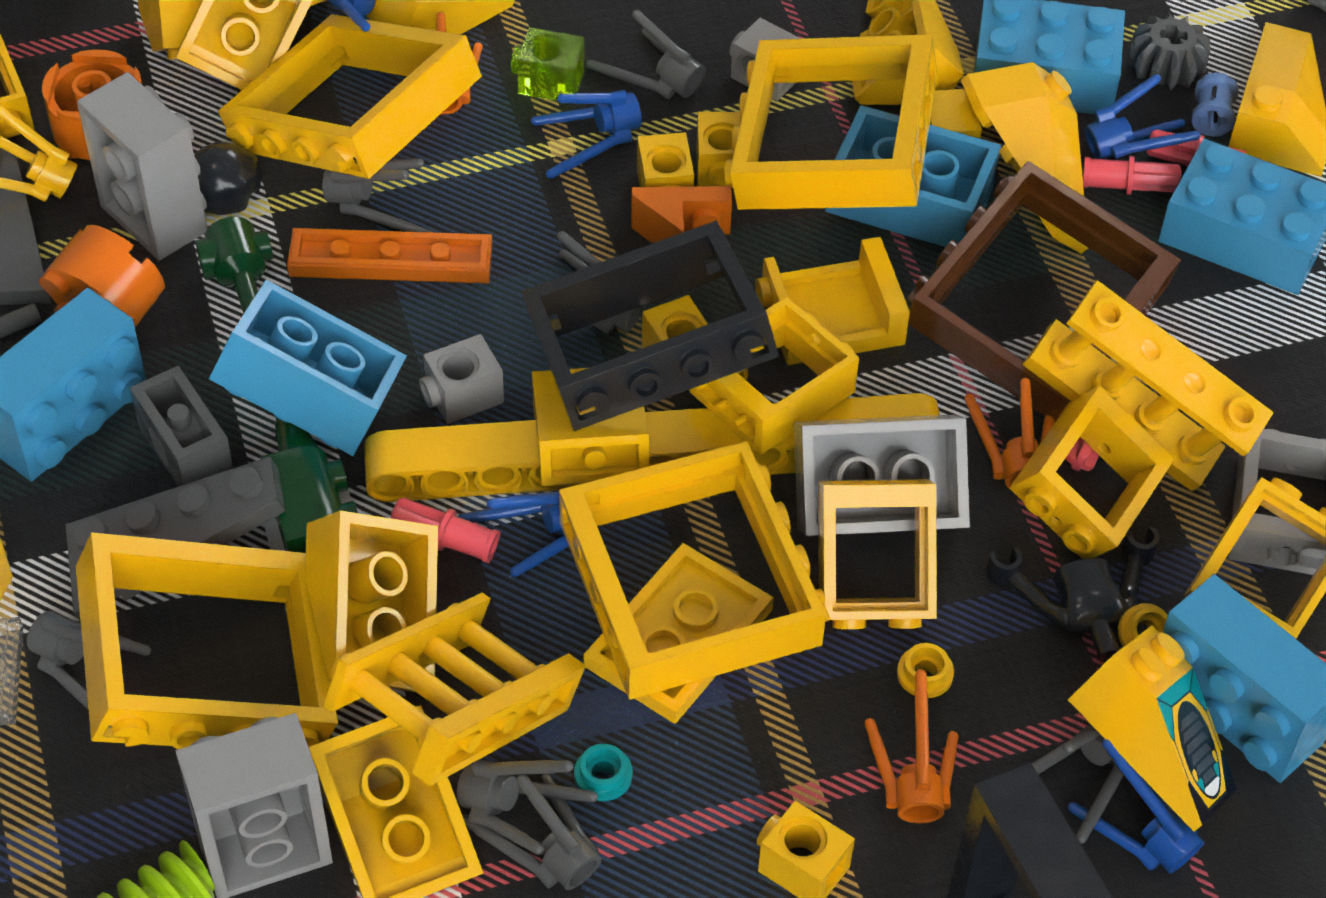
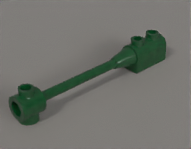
M236 216L226 217L214 222L207 229L204 239L195 240L204 279L216 278L220 284L236 288L244 314L258 293L255 282L264 274L266 268L265 261L273 259V252L267 230L255 232L249 220ZM275 416V436L278 441L279 452L261 456V459L271 456L279 469L285 512L276 516L275 519L284 549L290 552L306 553L307 523L340 510L358 513L354 501L343 504L341 502L339 493L348 491L347 479L341 460L328 462L326 453L317 446L310 433Z

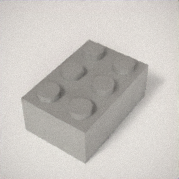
M128 72L77 100L100 206L159 261L206 233L207 225L204 210L207 208V203L200 191L198 175H200L201 170L193 153L191 140L194 139V131L185 116L179 112L174 114L162 103L159 95L151 86L146 85L144 87Z
M953 414L794 422L797 527L805 536L818 535V481L929 479L936 483V529L970 528L966 418ZM915 507L836 508V534L915 531Z
M296 713L280 718H264L255 722L249 728L220 737H203L188 747L175 750L198 841L207 870L215 886L216 898H229L333 863L318 773Z

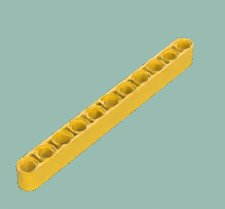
M915 393L846 398L813 421L940 415L937 400L933 396ZM708 408L645 412L649 431L650 466L744 442L740 436ZM536 420L385 430L370 435L364 444L366 491L373 499L382 502H397L400 498L426 500L552 491L579 485L541 486ZM794 433L762 455L750 446L757 463H760L761 467L767 466L769 475L795 473Z

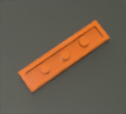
M293 228L287 262L289 277L489 283L493 247L492 234Z

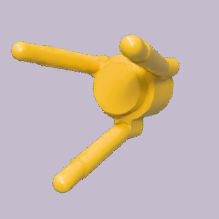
M0 105V117L43 151L38 150L35 155L0 136V148L29 163L30 166L25 177L33 180V184L0 177V188L28 194L43 202H46L49 194L61 199L73 178L77 164L68 160L69 153L52 145L17 116Z

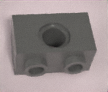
M179 365L130 387L138 426L178 487L233 469L227 436Z

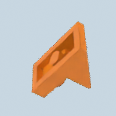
M731 186L632 187L631 228L652 244L714 221L718 222L724 234H730L732 213Z

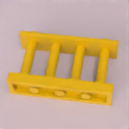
M1098 280L1091 286L1066 323L1074 331L1056 319L1048 326L1022 364L1070 401L1100 385L1175 458L1166 473L1191 492L1202 485L1226 446L1221 442L1226 443L1240 455L1245 456L1249 453L1274 413ZM1091 344H1094L1096 347H1098L1100 350H1102L1104 353H1106L1108 356H1110L1118 363H1114L1112 360H1110L1108 357H1106L1104 354H1102L1100 351L1094 348ZM1134 377H1138L1140 380H1142L1144 383H1146L1148 386H1150L1152 389L1158 392L1161 396H1158L1156 393H1154L1152 390H1150L1148 387H1146L1144 384H1142ZM1178 409L1182 410L1184 413H1186L1188 416H1190L1204 428L1202 429L1200 426H1198L1196 423H1194L1192 420H1190L1188 417H1186L1184 414L1178 411Z
M480 593L461 603H453L447 609L359 650L343 654L330 670L329 681L331 683L323 707L332 713L356 700L365 699L419 739L418 747L420 752L412 774L428 786H432L568 711L586 665L569 653L546 665L540 664L537 666L481 626L491 598L484 593ZM468 646L472 647L517 680L514 682H501L459 650ZM433 663L438 664L483 698L468 701L424 669V667ZM398 680L402 681L448 716L431 719L387 685Z

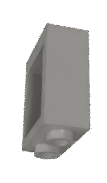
M1263 429L1249 453L1245 456L1240 454L1238 456L1232 518L1253 485L1257 482L1258 468L1326 481V439L1289 434L1275 429ZM1254 513L1228 554V559L1314 575L1326 556V546L1282 518Z

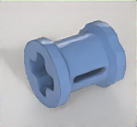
M1215 72L1206 74L1197 81L1195 95L1199 103L1193 110L1191 122L1193 127L1201 134L1213 137L1222 136L1230 132L1234 127L1236 115L1232 109V103L1237 99L1239 90L1238 84L1234 79L1224 73ZM1214 86H1217L1216 98H1213L1212 88ZM1214 111H1217L1218 114L1217 123H1213Z

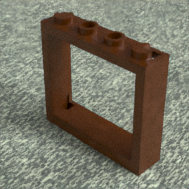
M1027 161L1014 178L1010 175L1007 179L1003 177L994 191L993 198L995 200L988 209L980 206L973 213L964 231L967 234L959 243L951 240L936 262V266L939 268L930 278L923 274L918 279L916 288L907 297V300L912 303L908 324L1018 399L1021 397L1020 380L1025 377L1028 378L1031 383L1032 408L1043 416H1051L1056 422L1067 404L1071 401L1023 366L1024 360L941 305L942 302L1023 205L1137 279L1138 282L1124 300L1145 316L1169 286L1181 259L1038 166ZM1091 344L1094 348H1096L1098 351H1100L1102 354H1104V355H1105L1106 357H1108L1110 360L1112 359L1110 356H1108L1106 353H1104L1102 350H1100V349H1099L1098 347H1096L1094 344Z

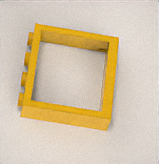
M331 14L220 108L218 113L226 127L227 138H231L233 144L243 146L252 154L370 179L479 80L482 75L466 35L366 20L370 24V30L365 32L349 17ZM342 65L407 76L351 127L287 114Z
M933 35L759 40L755 60H750L747 66L748 92H742L740 96L741 124L733 127V159H727L724 168L725 185L730 184L733 186L738 210L917 206L938 73ZM905 79L892 159L758 162L775 83Z
M748 441L559 490L560 525L629 700L822 646L825 622L831 619L825 607L826 595L822 589L815 590L809 577L810 563L807 553L801 544L794 545L789 534L791 526L787 509L783 502L775 503L770 492L771 479L767 466L761 467V464L757 463ZM735 490L790 614L648 653L597 526Z
M91 532L75 566L91 741L125 743V747L146 744L173 746L176 749H182L203 737H220L249 728L255 722L264 718H280L293 713L297 714L308 747L328 740L338 724L336 711L331 713L323 707L331 682L328 679L305 581L306 553ZM114 588L285 603L301 706L124 694Z

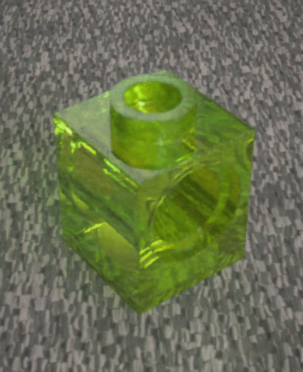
M529 27L523 45L515 46L511 60V72L518 74V94L557 101V96L561 93H577L585 71L584 37Z

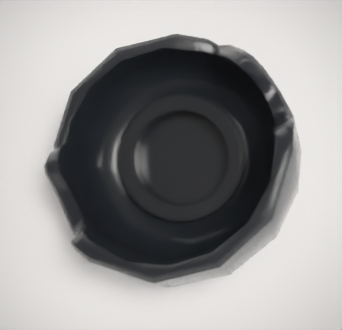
M229 142L211 143L209 146L202 147L194 154L201 170L200 175H198L200 191L207 203V208L204 212L225 215L244 211L247 208L251 194L254 191L257 193L260 191L262 174L258 158L243 146Z

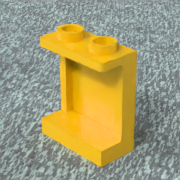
M881 237L861 240L859 260L780 273L774 257L763 259L762 277L755 279V291L764 308L767 307L768 309L783 298L788 297L802 310L812 313L821 326L839 341L841 340L849 344L855 353L905 345L910 311ZM781 346L787 365L803 363L786 347Z
M577 368V369H569V370H570L571 374H573V373L579 372V371L584 370V369H587V368ZM551 370L532 371L533 409L539 444L541 486L583 484L650 466L649 431L644 406L574 431ZM595 407L579 412V414L583 415L585 413L594 411Z

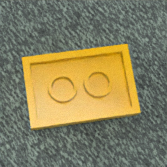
M682 543L628 605L648 653L760 623L772 611L774 597L685 543ZM602 633L584 653L585 668L626 693ZM716 676L635 699L676 724Z

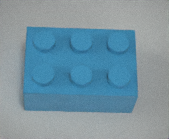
M984 0L973 73L1033 62L1047 72L1057 71L1065 78L1072 90V93L1068 96L1076 112L1094 114L1095 111L1110 106L1115 102L1121 76L1125 10L1045 0Z
M860 105L835 160L892 159L899 116ZM929 125L917 206L825 208V212L946 247L951 240L959 243L967 234L964 230L973 213L980 206L985 208L995 184L1001 145Z
M1203 139L1169 200L1158 242L1299 295L1326 241V183Z
M266 279L232 331L209 380L221 385L231 394L243 397L273 413L278 419L292 423L320 438L328 446L338 448L353 456L381 407L407 355Z
M87 287L0 356V459L32 482L47 469L55 467L63 459L64 455L85 437L96 433L103 423L121 407L133 402L130 387L146 380L133 318Z
M1215 574L1169 611L1163 633L1168 634L1178 642L1184 651V658L1194 668L1216 732L1223 735L1241 750L1252 766L1261 771H1266L1277 782L1281 783L1321 747L1326 739V663Z

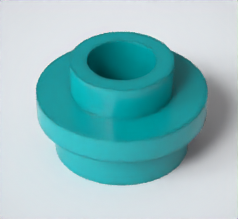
M597 744L588 748L575 764L574 779L578 789L595 791L598 795L597 801H610L622 796L629 789L632 782L633 770L629 758L619 748L610 744ZM605 771L612 774L613 777L609 779H598L595 778L594 775L598 772Z

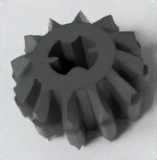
M1169 12L1164 19L1150 15L1147 23L1138 24L1137 30L1133 34L1129 51V65L1136 69V78L1147 79L1155 74L1160 75L1161 81L1158 84L1165 85L1170 92L1176 84L1189 88L1192 81L1201 79L1202 74L1206 71L1211 50L1209 45L1210 38L1203 34L1202 25H1190L1188 16L1179 20L1174 19Z

